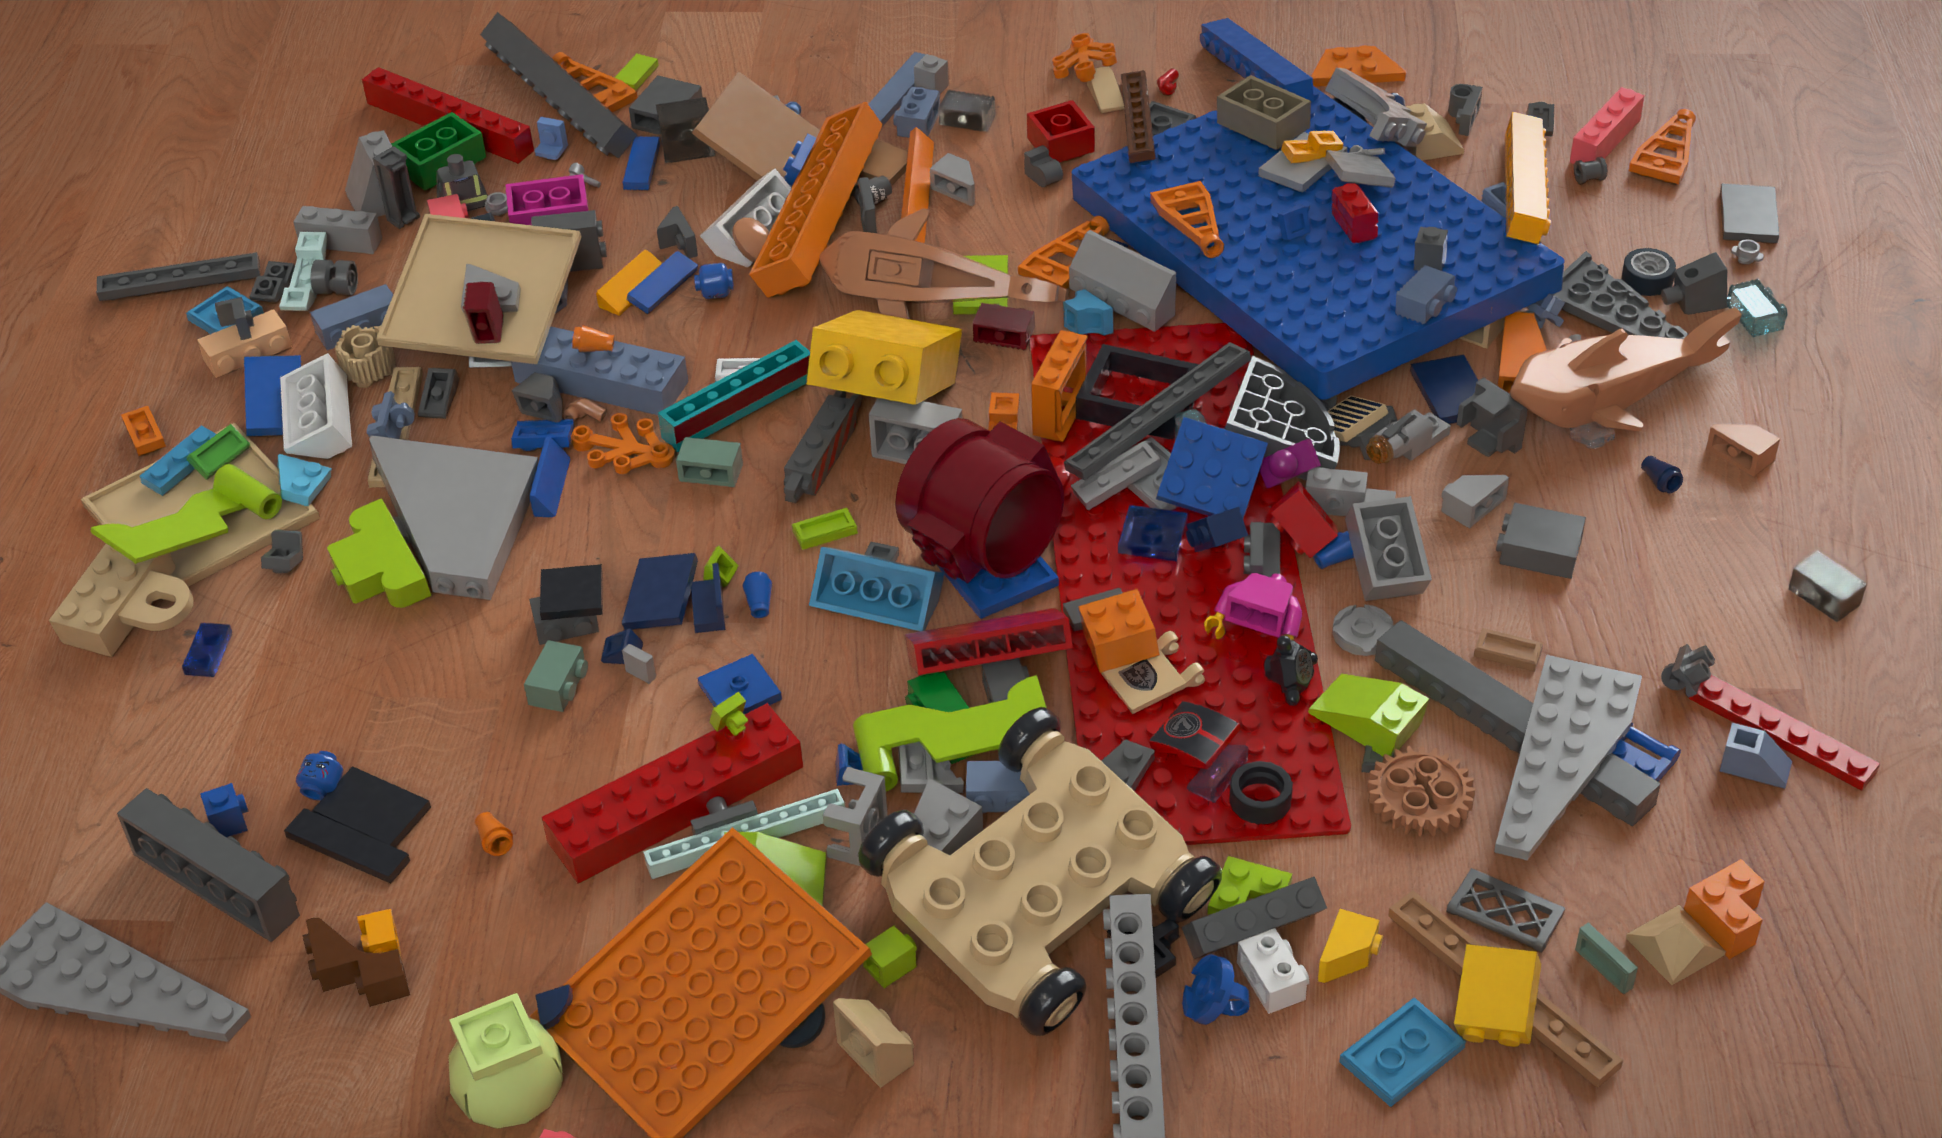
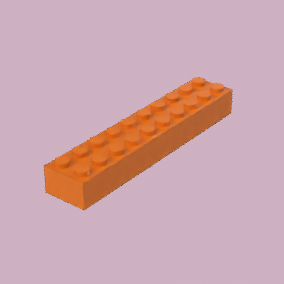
M866 101L825 119L817 139L749 273L767 298L777 294L783 295L790 289L798 286L804 287L811 282L812 275L819 265L820 254L828 246L827 243L831 234L835 231L838 219L843 214L842 211L845 204L850 199L853 187L857 184L860 172L864 169L867 157L871 154V149L874 142L878 139V134L883 125Z

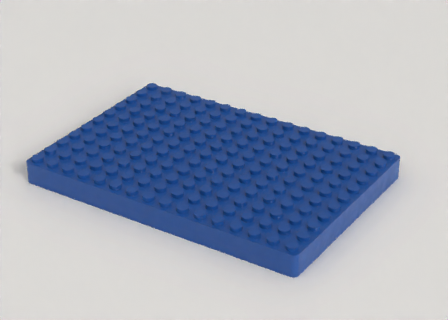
M1314 86V102L1311 103L1310 128L1304 132L1309 134L1310 131H1334L1343 142V146L1348 148L1347 153H1349L1350 148L1354 145H1359L1363 149L1385 148V154L1373 156L1379 157L1395 176L1394 187L1355 183L1358 184L1378 212V237L1373 240L1352 243L1332 215V190L1335 187L1352 182L1341 181L1335 171L1330 169L1304 192H1300L1260 177L1259 168L1281 151L1282 147L1277 150L1270 148L1265 144L1218 124L1217 110L1210 111L1203 116L1188 120L1186 123L1154 135L1156 157L1154 160L1130 163L1128 146H1125L1118 151L1103 155L1101 158L1081 164L1072 170L1074 201L1093 216L1099 215L1105 218L1109 223L1110 230L1142 256L1175 271L1176 283L1297 382L1305 385L1317 398L1322 400L1338 395L1546 298L1549 293L1553 295L1562 290L1564 258L1541 242L1535 244L1506 237V218L1394 141H1377L1369 135L1373 129L1371 125ZM1201 181L1211 196L1219 237L1224 243L1223 252L1215 258L1206 257L1195 242L1159 215L1151 203L1150 192ZM1300 204L1306 206L1311 232L1289 241L1282 239L1277 213ZM1200 207L1188 208L1177 212L1185 215L1200 211ZM1203 222L1191 226L1194 228H1198L1202 226H1207V223ZM1420 227H1436L1448 230L1447 257L1442 271L1455 276L1457 293L1452 302H1446L1442 306L1437 317L1432 316L1422 325L1421 322L1417 323L1416 320L1412 321L1411 318L1407 319L1406 316L1402 317L1401 314L1397 315L1395 313L1396 293L1400 291V288H1403V285H1406V282H1409V279H1412V276H1415V273H1418V270H1414L1415 241ZM1214 242L1210 243L1207 248L1214 246Z

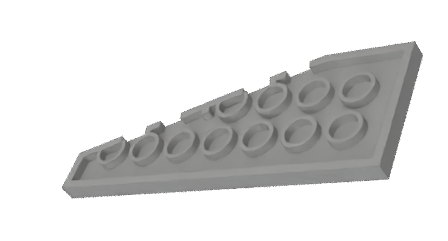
M1546 655L1496 840L1495 853L1528 860L1548 835L1552 825L1556 820H1560L1567 806L1572 800L1575 801L1597 773L1603 760L1607 755H1611L1618 741L1629 732L1641 684V675Z

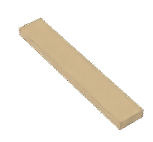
M395 367L388 392L392 391L394 393L395 401L398 404L407 403L413 411H415L423 375L422 368ZM411 424L402 427L400 439L408 440ZM372 459L368 476L369 488L385 487L376 464Z

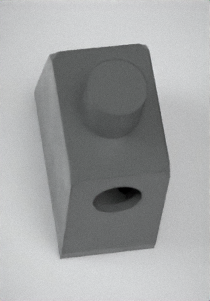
M1717 252L1676 269L1674 272V286L1661 290L1664 304L1669 305L1677 302L1684 314L1687 315L1727 308V267Z

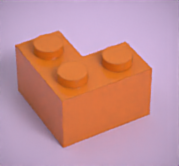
M1742 859L1690 887L1684 910L1726 951L1725 956L1729 960L1756 945L1763 920L1753 909L1758 907L1765 881Z

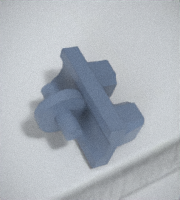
M1549 293L1546 298L1527 306L1529 310L1524 313H1534L1539 329L1543 327L1546 318L1560 327L1564 320L1558 314L1565 302Z
M392 391L384 393L382 403L374 405L371 413L376 422L369 424L366 432L369 437L372 435L400 439L402 427L413 423L415 413L407 403L398 404L394 399Z

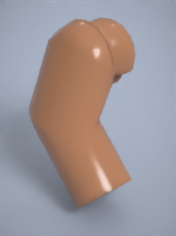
M581 398L567 405L564 411V418L573 419L576 422L577 419L589 415L601 422L606 415L607 409L587 398Z

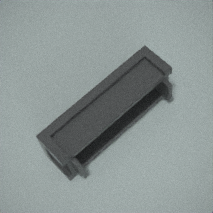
M393 146L373 157V162L387 221L401 229L404 227V224L420 218V214L416 211L405 160L407 155Z

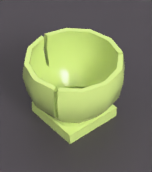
M517 993L450 1019L452 1030L457 1039L449 1054L450 1094L469 1119L472 1118L473 1122L490 1127L503 1128L525 1124L551 1106L563 1082L560 1049L553 1037L537 1020L528 1018Z

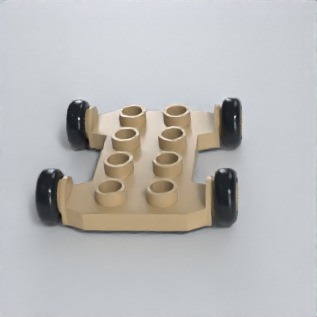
M1045 707L1035 708L1023 714L1007 730L998 748L1000 762L1013 772H1021L1020 780L1025 784L1030 794L951 855L927 844V840L923 837L922 821L914 813L907 810L893 812L875 825L865 837L858 853L859 863L868 874L876 877L882 876L881 885L886 889L893 912L987 1005L1011 1013L1016 1018L1020 1017L1021 1025L1030 1034L1036 1036L1046 1035L1059 1027L1075 1011L1086 992L1085 979L1072 968L1064 967L1059 969L1052 963L1049 954L1100 914L1103 909H1106L1110 905L1109 895H1123L1127 891L1133 894H1151V903L1154 906L1158 904L1159 911L1167 919L1179 923L1196 914L1213 896L1222 880V869L1214 860L1207 856L1196 858L1189 853L1183 836L1090 750L1066 742L1064 736L1060 733L1059 718Z

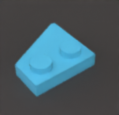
M283 454L278 455L277 466L279 468L281 498L286 501L309 506L330 480L332 468Z

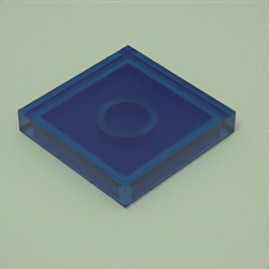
M1129 505L1118 543V553L1177 561L1188 521V513Z

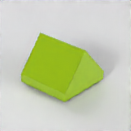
M717 546L704 567L703 580L714 579L712 563H718L721 586L726 587L739 565L720 546Z

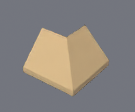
M1680 905L1626 935V939L1671 985L1723 957L1726 952Z

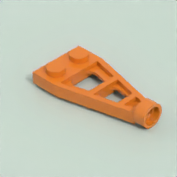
M558 52L552 57L574 79L581 75L587 77V79L579 82L587 90L597 85L607 87V89L593 96L612 113L638 98L637 91L622 80L575 62L563 52Z
M1680 109L1676 115L1637 149L1630 162L1629 171L1668 183L1680 184L1688 167L1691 130L1696 121L1695 114L1691 110ZM1679 119H1685L1687 123H1682ZM1668 133L1682 136L1683 138L1682 141H1679L1672 138H1668L1666 136L1668 135ZM1659 147L1676 151L1677 157L1658 154L1654 151Z
M1201 181L1150 192L1151 203L1159 215L1195 242L1206 257L1215 258L1223 252L1224 243L1219 237L1211 196ZM1200 207V211L1185 215L1177 212L1188 208ZM1203 222L1207 223V226H1202L1198 228H1194L1191 226ZM1214 242V246L1207 248L1210 243Z
M1094 216L1090 221L1082 223L1034 251L1018 266V275L1047 281L1061 288H1069L1070 265L1065 266L1049 258L1057 253H1063L1074 258L1078 248L1070 245V243L1077 239L1082 241L1089 230L1104 237L1110 230L1109 223L1102 216Z

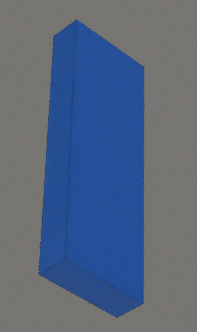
M635 137L623 179L624 190H649L660 148V137Z
M676 251L627 294V300L646 314H649L697 271L698 264L679 251Z

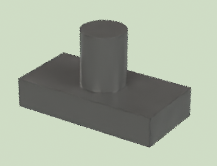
M714 797L706 804L709 815L691 820L693 835H698L702 832L758 815L757 808L753 800L728 808L723 797Z

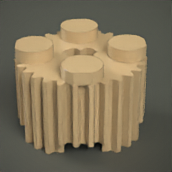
M352 325L351 328L347 327L346 331L342 330V338H339V341L336 343L335 351L339 366L346 373L348 381L356 382L358 387L367 388L373 384L374 380L377 382L379 378L384 379L383 376L392 375L393 369L396 367L393 348L378 346L376 338L381 325L374 326L375 329L373 327L361 329L360 326Z

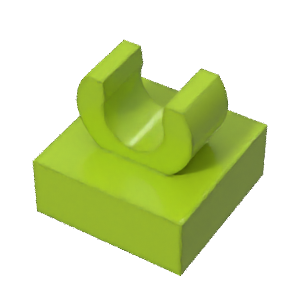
M739 692L735 693L713 708L709 723L717 732L727 726L733 735H738L746 729L744 724L748 722V719L743 714L746 700Z

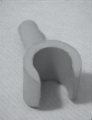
M1354 145L1350 148L1349 153L1369 156L1385 154V148L1363 149L1359 145Z
M573 163L570 166L569 176L583 174L584 182L597 188L600 187L601 182L584 174L585 170L581 164Z

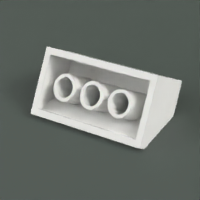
M773 169L753 184L700 237L716 256L749 267L753 262L747 259L736 246L732 232L733 226L741 218H753L771 231L791 190L790 185L776 169Z
M328 353L280 377L284 451L287 454L329 459L352 447L347 375Z

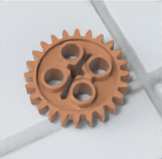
M1407 746L1405 754L1398 749H1394V757L1384 754L1383 763L1376 761L1375 769L1370 771L1368 781V802L1374 804V813H1382V822L1393 820L1392 829L1402 825L1405 826V834H1408L1411 829H1416L1419 837L1422 836L1424 830H1428L1432 836H1435L1437 828H1440L1444 833H1448L1449 824L1458 828L1460 819L1467 820L1468 812L1472 811L1475 796V788H1473L1474 779L1468 777V768L1459 769V759L1452 762L1449 761L1450 753L1448 752L1440 757L1437 755V748H1434L1430 753H1426L1424 746H1420L1418 752H1414L1410 746Z

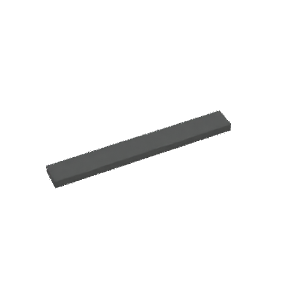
M1229 342L1064 461L1065 470L1083 480L1088 479L1251 360L1250 351Z

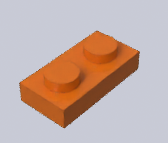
M149 406L121 414L123 423L138 456L166 447Z

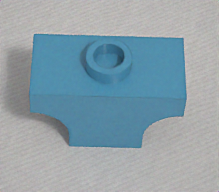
M1087 290L1075 291V298L1063 301L1064 327L1070 331L1082 335L1087 333H1099L1102 335L1113 333V307Z

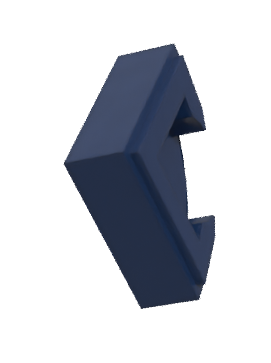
M569 984L535 995L540 1024L545 1030L555 1026L560 1021L559 1018L564 1014L567 1007L571 1005L573 992Z

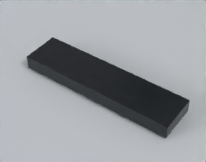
M306 808L284 830L286 838L390 884L410 862L408 853Z

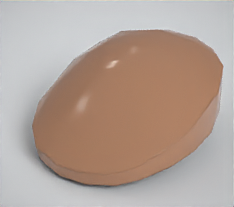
M753 218L739 219L732 229L733 238L739 251L747 259L755 262L770 231L765 225Z

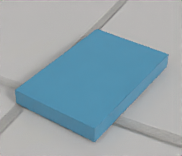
M1413 998L1340 1055L1339 1062L1387 1105L1392 1107L1465 1048L1466 1041L1416 998Z

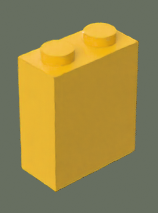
M1466 944L1454 1020L1459 1036H1463L1467 1041L1476 1043L1484 1042V1039L1497 1040L1500 1044L1510 1047H1517L1520 1043L1530 1044L1542 965L1536 951Z

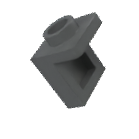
M242 297L215 303L216 312L222 327L236 324L240 340L252 338L250 327L255 326L251 310H245Z
M274 530L271 533L272 549L261 557L262 569H272L274 573L290 572L303 560L302 533L300 531Z

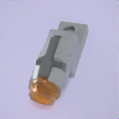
M1414 409L1376 433L1366 446L1367 455L1377 464L1387 463L1393 458H1398L1402 455L1412 461L1449 435L1451 425L1431 412L1422 415Z

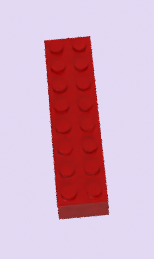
M766 703L745 714L748 722L744 724L746 729L738 735H733L727 726L718 732L713 730L542 816L547 842L577 884L691 826V820L709 815L706 804L710 799L723 797L727 806H730L803 768L800 741L770 705Z

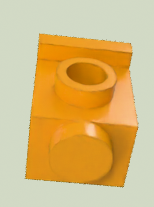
M391 909L357 916L362 933L361 942L364 952L382 953L398 949L401 956L397 928Z

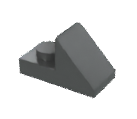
M673 207L657 228L659 248L664 249L677 245V248L683 250L689 259L696 257L698 253L695 234L679 207Z

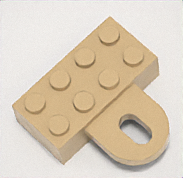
M105 544L49 619V622L62 643L112 657L134 626L150 631H162L182 622L189 615L193 607V596L183 580L170 576L175 570L176 565L169 553L135 564L114 548ZM157 599L175 602L172 607L167 609L150 605Z

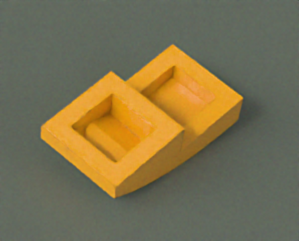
M1310 131L1308 140L1283 141L1281 150L1291 163H1301L1326 157L1327 150L1339 151L1343 149L1344 144L1334 131Z

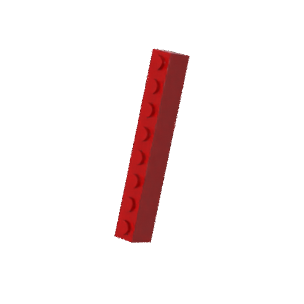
M377 67L362 79L367 104L422 126H426L453 112L482 132L484 147L487 152L517 164L534 152L531 130L528 125L380 67Z

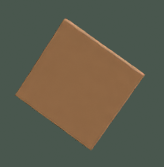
M738 71L692 134L758 181L773 169H776L784 178L786 172L783 168L790 156L794 158L791 152L797 141L803 142L807 134L817 138L820 130Z

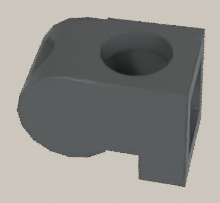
M1044 145L1024 153L1025 174L1039 186L1046 187L1063 179L1061 165L1057 160L1049 156V150Z

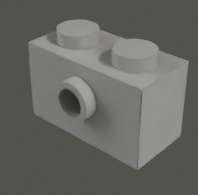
M1318 467L1308 472L1306 490L1328 515L1346 516L1353 503L1365 501L1368 473Z

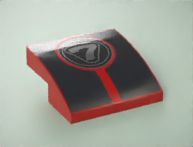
M1182 701L1149 739V743L1155 751L1178 755L1182 765L1209 769L1241 730L1238 722L1211 708Z

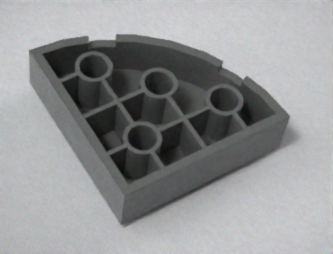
M1252 356L1227 420L1225 430L1267 442L1268 446L1264 458L1305 439H1311L1321 464L1320 468L1335 469L1340 452L1339 438H1336L1334 433L1335 424L1322 402L1301 382L1295 384L1286 378L1285 371ZM1308 472L1297 477L1307 480Z

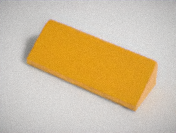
M646 249L643 250L597 290L598 307L620 316L632 305L627 300V294L662 263Z

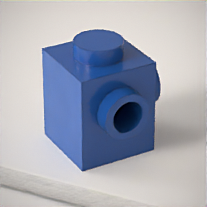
M232 783L200 793L209 823L220 834L229 837L248 831L243 813L249 811L243 793L236 795Z

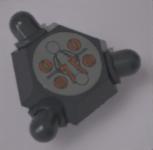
M1283 635L1277 639V648L1273 655L1267 656L1264 670L1269 680H1273L1281 685L1282 693L1285 694L1288 705L1295 706L1299 703V694L1308 687L1314 674L1313 665L1317 663L1318 657L1314 652L1296 643L1288 636Z

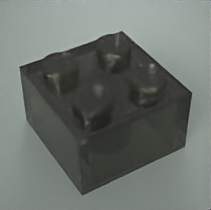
M706 97L656 104L665 164L715 156L714 149L692 134L709 111Z

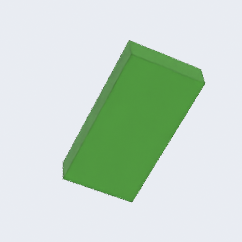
M230 424L189 454L186 460L207 480L219 468L229 464L249 449L250 443Z

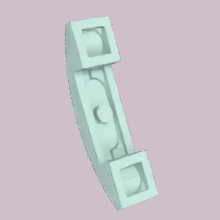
M300 232L295 248L297 261L289 288H284L279 306L280 310L307 311L314 303L317 294H314L311 287V268L315 260H325L327 247L326 232Z

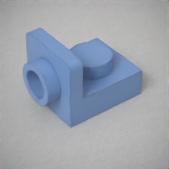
M540 117L537 121L540 144L535 149V156L557 160L568 146L564 121Z

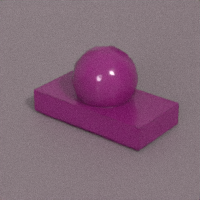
M1305 439L1265 457L1260 473L1268 489L1318 468L1321 464L1311 439Z

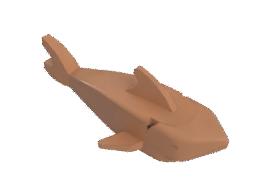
M921 209L896 221L891 226L887 235L860 231L846 232L821 252L819 257L820 265L839 291L851 295L876 298L879 310L883 315L910 319L906 303H950L1009 297L1028 301L1051 302L1066 301L1069 297V290L1061 288L1056 284L1036 278L1012 276L943 248L915 241L930 216L928 209Z
M1736 307L1723 311L1693 329L1684 339L1628 335L1622 328L1606 336L1591 337L1574 342L1570 338L1565 337L1557 348L1536 353L1525 360L1511 387L1510 396L1543 420L1563 428H1574L1597 422L1605 427L1641 431L1644 424L1624 409L1647 396L1688 367L1711 362L1728 350L1730 341L1724 335L1739 323L1742 314Z

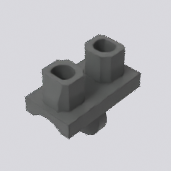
M1686 644L1679 648L1675 663L1664 667L1661 674L1662 682L1667 688L1672 690H1680L1686 687L1688 698L1694 696L1698 692L1700 683L1710 679L1711 672L1709 667L1714 665L1715 658L1706 645L1692 651L1690 646Z

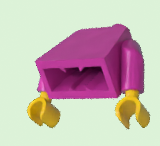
M1251 573L1244 581L1228 585L1224 589L1214 609L1216 612L1215 616L1208 617L1204 622L1207 634L1210 633L1212 627L1218 626L1215 636L1217 639H1220L1225 634V628L1222 623L1225 617V621L1278 638L1281 635H1285L1294 640L1298 636L1302 610L1298 599L1292 596L1293 586L1287 583L1283 575L1275 573L1267 577L1258 573Z

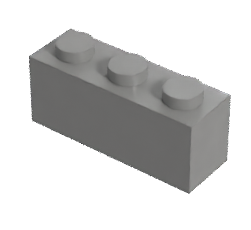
M302 206L293 221L297 238L300 232H326V249L374 254L382 240L377 213Z

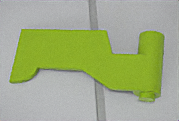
M226 464L217 470L213 488L192 495L177 513L135 527L124 524L98 525L91 527V533L137 564L228 533L229 528L221 516L247 508L262 519H271L279 512L282 506V498L278 493L235 465Z
M1035 675L1015 684L1009 690L1006 700L963 710L944 712L915 705H904L873 713H865L853 723L863 771L884 776L885 791H889L898 783L891 748L920 742L936 763L996 750L999 748L1005 733L1015 721L1032 709L1046 708L1038 677Z

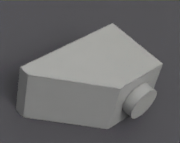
M947 153L930 168L931 189L969 206L975 205V186L969 161Z
M1462 475L1454 483H1449L1444 488L1441 512L1464 526L1471 528L1506 499L1509 477L1506 475Z

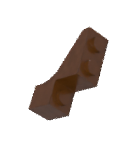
M311 918L306 920L308 934L302 935L307 955L313 953L314 958L308 961L312 980L319 979L323 992L356 983L359 995L366 994L370 1007L410 996L404 966L398 949L382 953L360 951L322 919Z

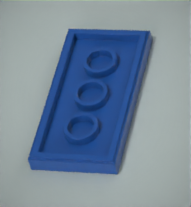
M301 355L244 357L246 436L283 435L280 377L301 367Z

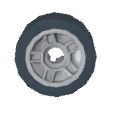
M1653 248L1636 249L1629 252L1625 257L1621 279L1640 295H1661L1662 289L1673 286L1676 263L1664 251Z

